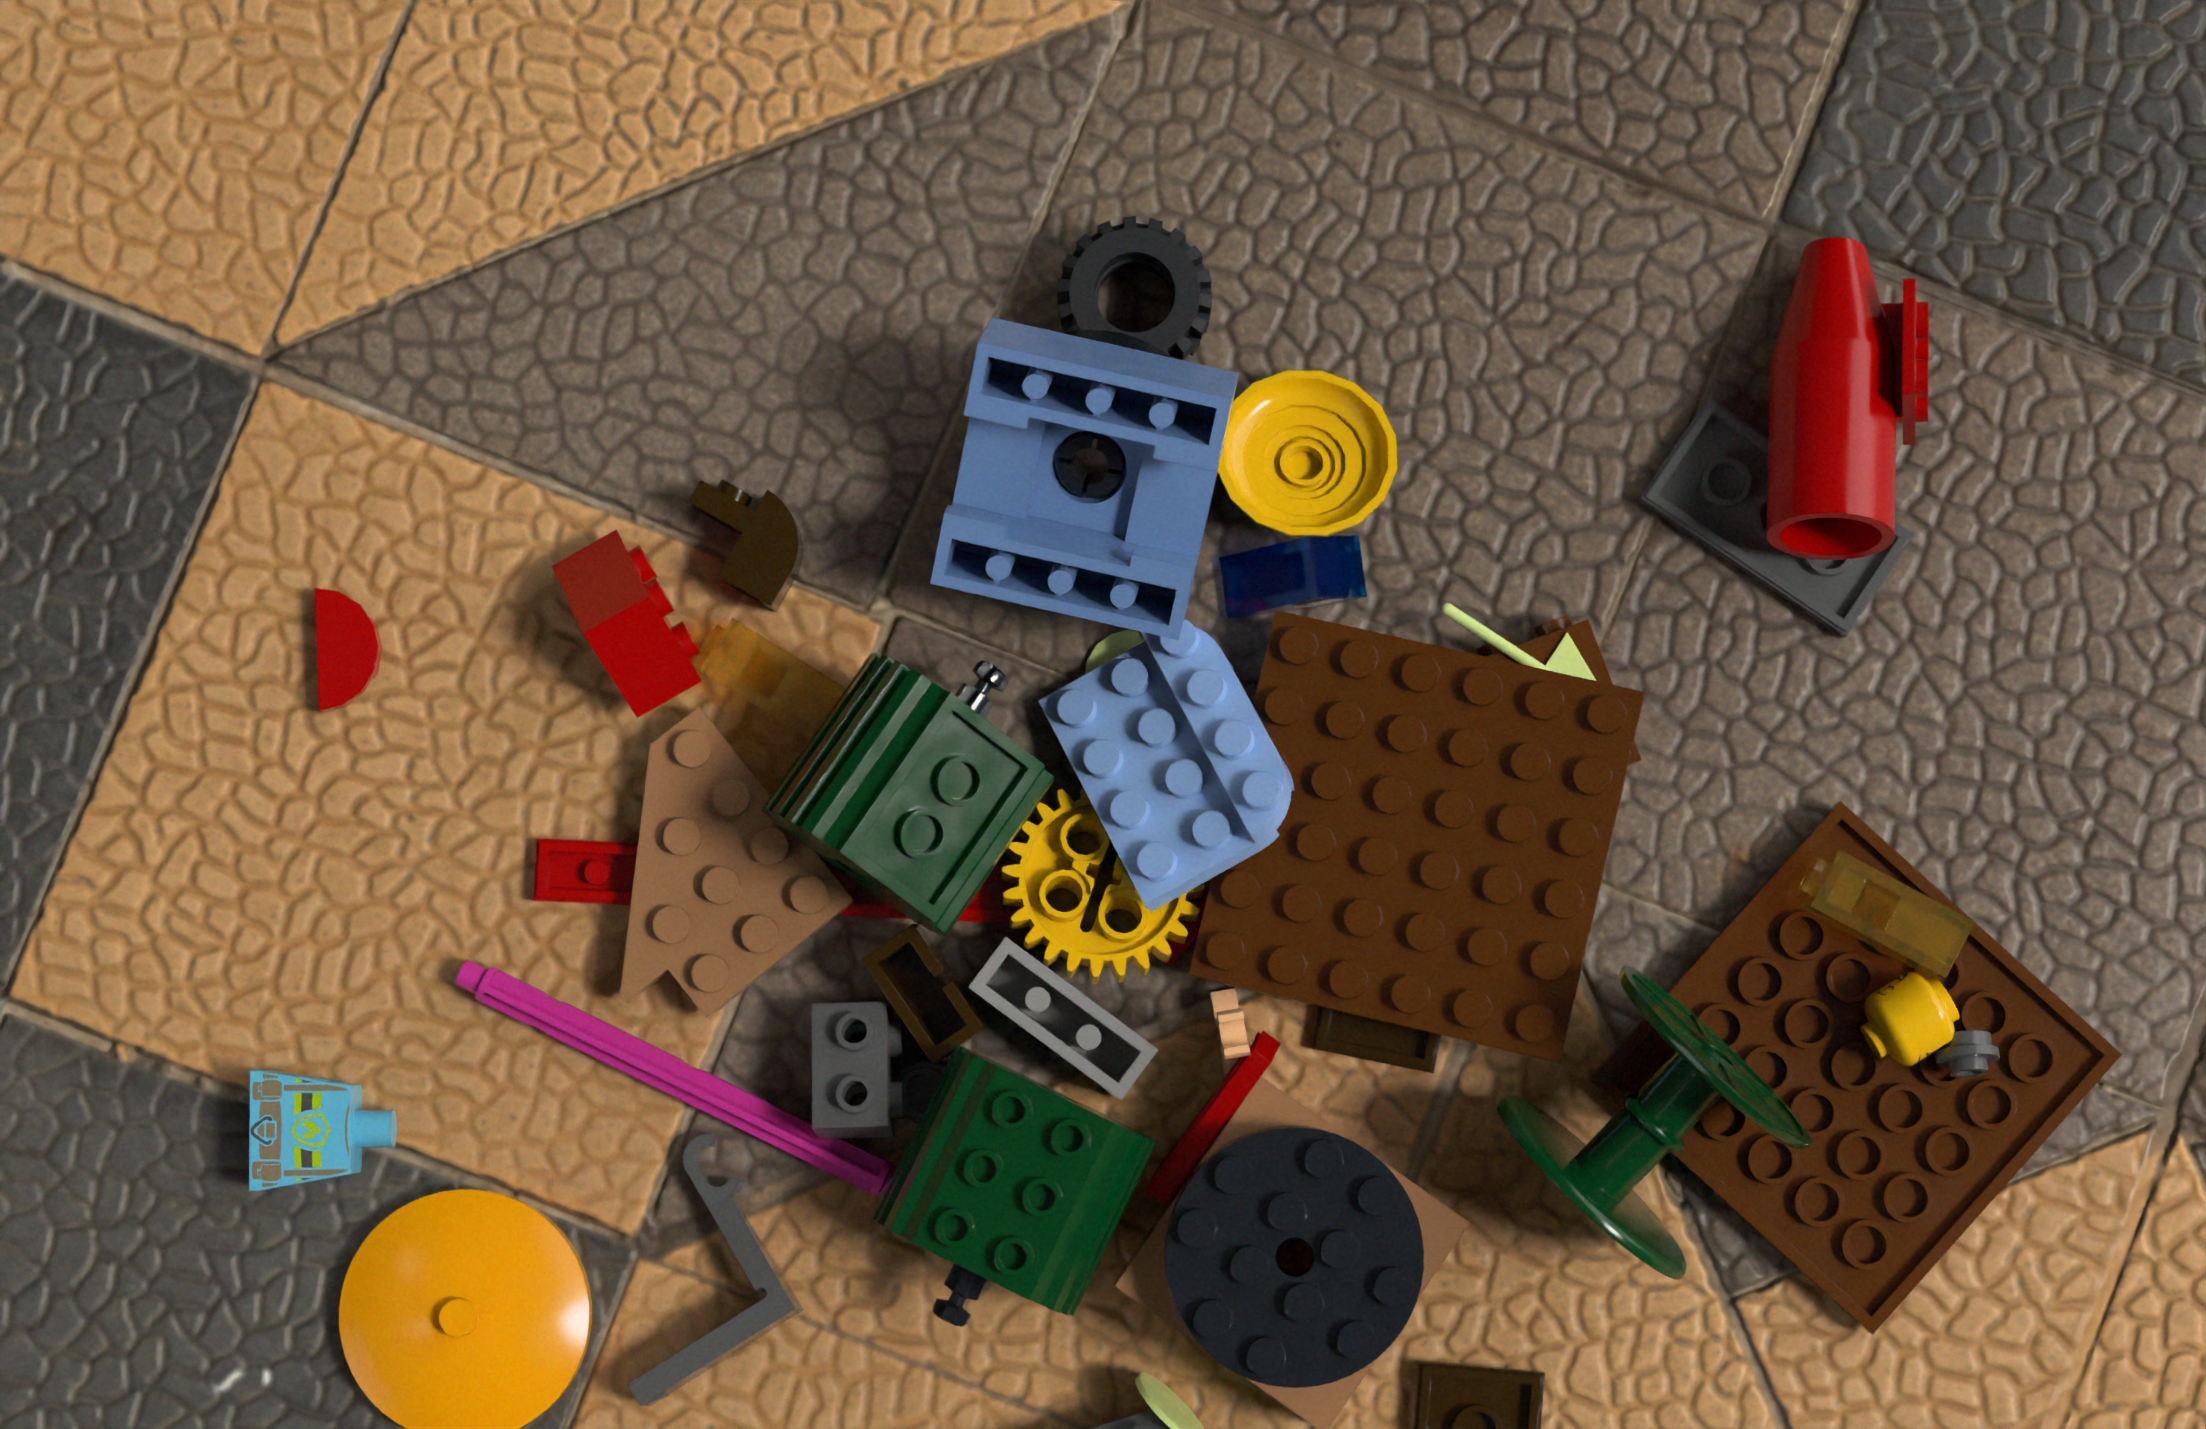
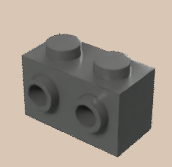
M887 1001L811 1004L813 1131L819 1139L895 1137L894 1119H905L904 1082L894 1081V1057H904L905 1033L902 1019H893V1012ZM865 1036L862 1041L853 1043L856 1038ZM867 1097L862 1104L853 1106L857 1099Z

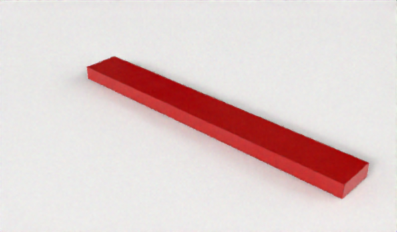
M537 838L533 900L541 902L631 906L638 843ZM819 856L855 900L853 904L838 916L909 919L869 893ZM998 861L957 922L1010 924L1011 917L1021 909V906L1003 905V892L1018 885L1001 879L1002 867L1020 863L1015 861Z

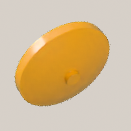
M477 1188L446 1190L423 1196L402 1206L381 1221L370 1232L353 1257L344 1279L339 1304L341 1344L352 1375L368 1399L382 1413L406 1429H519L549 1409L571 1384L586 1354L592 1326V1299L587 1274L577 1251L564 1232L548 1216L527 1202L501 1192Z

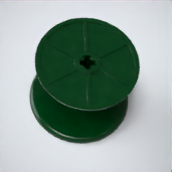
M1623 966L1619 973V980L1624 992L1643 1017L1676 1052L1636 1094L1630 1091L1624 1093L1625 1106L1587 1144L1582 1142L1549 1114L1521 1097L1514 1095L1501 1096L1495 1101V1107L1503 1123L1519 1145L1578 1208L1641 1261L1669 1278L1680 1280L1685 1275L1687 1268L1681 1248L1668 1229L1633 1188L1670 1150L1678 1153L1683 1151L1685 1144L1682 1138L1722 1096L1759 1127L1787 1146L1800 1150L1812 1145V1139L1799 1119L1775 1091L1711 1028L1646 975L1630 966Z

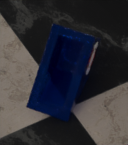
M1359 535L1307 536L1219 557L1227 618L1275 613L1276 610L1286 612L1317 608L1367 597Z

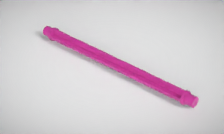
M467 959L459 970L455 984L476 994V1000L527 1025H533L545 1031L547 1035L875 1196H878L879 1193H885L896 1169L892 1168L893 1162L845 1139H819L812 1129L811 1122L703 1069H697L685 1063L684 1060L564 1001L556 1000L548 996L546 992L493 966L487 969Z

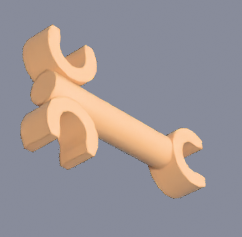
M1235 988L1210 992L1215 1025L1219 1027L1217 1036L1221 1041L1219 1048L1224 1077L1239 1057L1250 1055L1243 1009L1238 1006Z

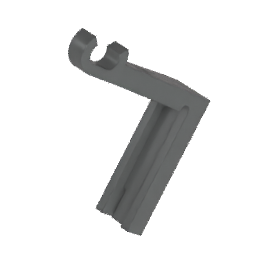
M702 1134L692 1139L684 1150L683 1165L755 1291H767V1295L761 1301L628 1383L627 1385L640 1406H651L659 1400L668 1397L675 1390L803 1311L787 1281L734 1198V1195L742 1188L744 1180L729 1177L724 1185L715 1187L711 1184L699 1164L701 1152L708 1147L715 1146L718 1136L715 1134Z

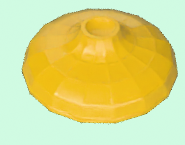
M1286 370L1252 383L1233 401L1218 475L1230 500L1256 524L1290 537H1327L1359 525L1385 501L1398 469L1396 434L1382 406L1356 383L1324 371Z

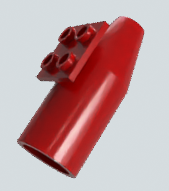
M1843 237L1821 238L1805 246L1770 360L1767 540L1773 547L1782 552L1809 559L1844 560L1860 558L1883 551L1893 543L1895 539L1896 423L1902 422L1903 445H1915L1916 422H1928L1929 302H1916V279H1903V303H1881L1866 248L1862 243L1853 239Z

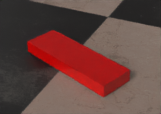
M1265 1031L1258 1032L1249 1043L1250 1055L1238 1058L1157 1167L1147 1185V1193L1163 1205L1168 1202L1271 1064L1281 1044L1279 1041Z

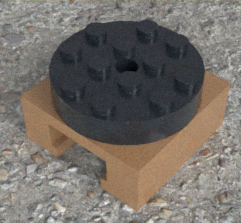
M1261 1076L1218 1133L1215 1141L1161 1219L1157 1218L1116 1277L1115 1287L1201 1346L1221 1365L1245 1377L1317 1429H1329L1376 1359L1392 1345L1402 1332L1413 1312L1417 1299L1470 1222ZM1290 1238L1303 1239L1311 1248L1310 1267H1306L1298 1273L1282 1271L1276 1263V1251L1279 1245Z

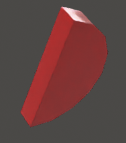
M315 588L318 706L320 712H328L350 705L353 702L352 700L366 690L372 678L375 679L379 672L382 644L376 623L370 618L362 605L339 591Z

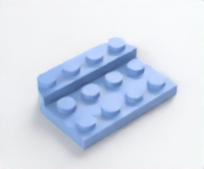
M1185 619L1179 640L1141 632L1145 639L1144 642L1039 700L1049 723L1140 898L1150 912L1260 852L1274 842L1280 835L1277 829L1283 822L1289 809L1291 791H1295L1289 769L1282 760L1225 654L1211 636L1201 629L1194 627L1191 622Z

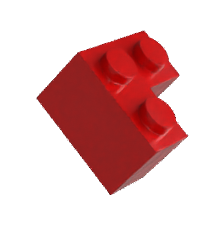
M616 529L552 565L553 571L584 637L637 718L702 682L692 661V658L701 654L684 622L681 621L672 626L666 615L675 610L656 579L658 576L640 545L629 550Z

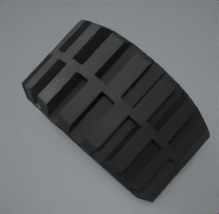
M1136 216L1123 217V224L1112 226L1110 220L1098 225L1097 233L1091 237L1084 234L1076 242L1075 252L1072 255L1067 254L1062 264L1061 278H1058L1057 284L1058 316L1062 332L1067 333L1081 330L1118 332L1148 342L1175 359L1184 360L1189 354L1193 356L1200 346L1203 334L1207 332L1213 297L1211 295L1212 280L1209 268L1205 269L1202 263L1203 255L1196 245L1191 248L1185 242L1186 235L1177 228H1174L1172 232L1163 229V221L1150 218L1148 224L1136 223ZM1138 268L1150 271L1159 276L1170 289L1172 302L1169 314L1159 325L1150 330L1127 332L1117 329L1109 324L1099 311L1098 293L1100 287L1111 275L1124 269Z

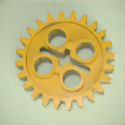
M1083 786L1081 787L1079 800L1074 802L1063 789L1057 791L1056 797L1057 810L1053 811L1047 805L1039 802L1035 807V815L1039 825L1026 821L1018 832L1027 844L1011 842L1007 848L1006 855L1020 863L1002 867L1001 879L1018 885L1003 892V905L1021 906V909L1011 917L1010 926L1012 929L1027 926L1031 928L1024 940L1023 947L1029 950L1043 943L1047 947L1043 964L1046 967L1053 964L1060 956L1067 959V978L1071 979L1079 966L1084 965L1089 967L1091 983L1097 984L1102 967H1111L1115 979L1120 983L1124 980L1126 964L1133 963L1135 968L1144 976L1148 974L1150 968L1148 954L1152 953L1164 962L1170 959L1172 952L1166 941L1167 938L1182 944L1187 940L1189 933L1178 920L1196 922L1200 909L1186 900L1202 897L1204 884L1193 888L1150 912L1140 898L1118 855L1111 877V884L1105 889L1093 928L1089 932L1082 931L1080 925L1091 900L1094 880L1100 875L1111 840ZM1087 832L1096 837L1100 848L1092 854H1078L1069 847L1067 839L1074 833ZM1065 888L1076 894L1080 904L1072 911L1061 912L1053 909L1048 904L1046 896L1054 889ZM1125 909L1133 913L1137 918L1138 927L1127 933L1116 932L1108 926L1105 916L1112 910Z

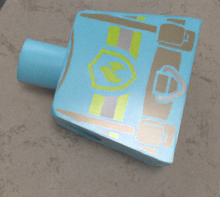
M277 1070L250 1071L249 1191H261L361 1172L362 1148L395 1147L397 1138L395 1110H362L361 1084Z

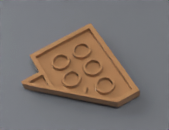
M699 706L650 744L620 996L626 1003H630L669 971L703 1015L709 1019L853 904L855 900L817 853L763 813L761 808L770 794Z

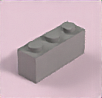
M1007 937L1003 939L968 987L1119 1100L1123 1099L1158 1051L1155 1046Z

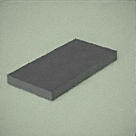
M1708 397L1638 501L1840 637H1847L1915 534L1895 521V539L1888 548L1876 554L1854 559H1809L1790 555L1776 549L1767 540L1769 436Z

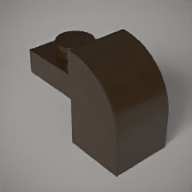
M721 479L717 487L714 488L701 480L688 502L695 510L740 535L717 576L727 585L777 612L799 573L803 558L802 537L794 517L781 499L768 489L754 511L748 507L753 497L736 486Z

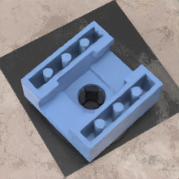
M991 317L977 344L964 410V416L969 417L953 502L951 506H947L943 516L930 584L1179 640L1217 480L1239 373L1172 358L1154 345L1123 333L1106 330H1081L1060 333ZM1094 439H1097L1096 450L1103 453L1108 461V465L1101 469L1086 467L1081 463L1077 455L1078 451L1091 448Z

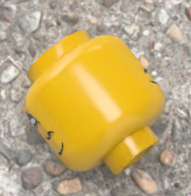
M1908 972L1867 997L1864 1008L1868 1022L1860 1026V1030L1866 1042L1879 1059L1889 1054L1903 1066H1912L1938 1051L1952 1040L1955 1032L1953 1023L1959 1020L1960 1015L1949 993L1936 977L1931 976L1925 979L1917 973Z

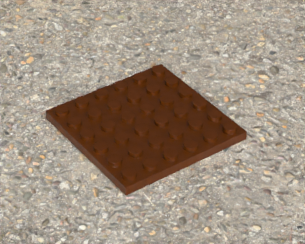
M1276 610L1253 707L1282 760L1289 769L1295 791H1291L1289 809L1283 822L1277 829L1280 834L1279 837L1260 852L1211 879L1189 975L1199 979L1560 1064L1645 692Z
M1840 801L1827 812L1667 990V992L1723 1039L1775 1091L1805 1127L1812 1139V1145L1801 1150L1787 1146L1759 1127L1722 1096L1682 1138L1685 1144L1683 1151L1678 1153L1670 1150L1669 1152L1863 1329L1873 1335L2122 1054ZM1908 972L1917 973L1925 979L1934 976L1947 990L1959 1012V1020L1953 1023L1955 1032L1967 1030L1990 1032L1992 1045L1999 1048L2000 1059L1988 1064L1987 1074L1975 1077L1950 1076L1949 1068L1936 1065V1052L1912 1066H1903L1889 1054L1879 1059L1866 1042L1860 1030V1026L1868 1022L1864 1008L1867 997ZM1643 1017L1588 1079L1622 1109L1625 1106L1624 1093L1630 1091L1636 1094L1676 1051Z

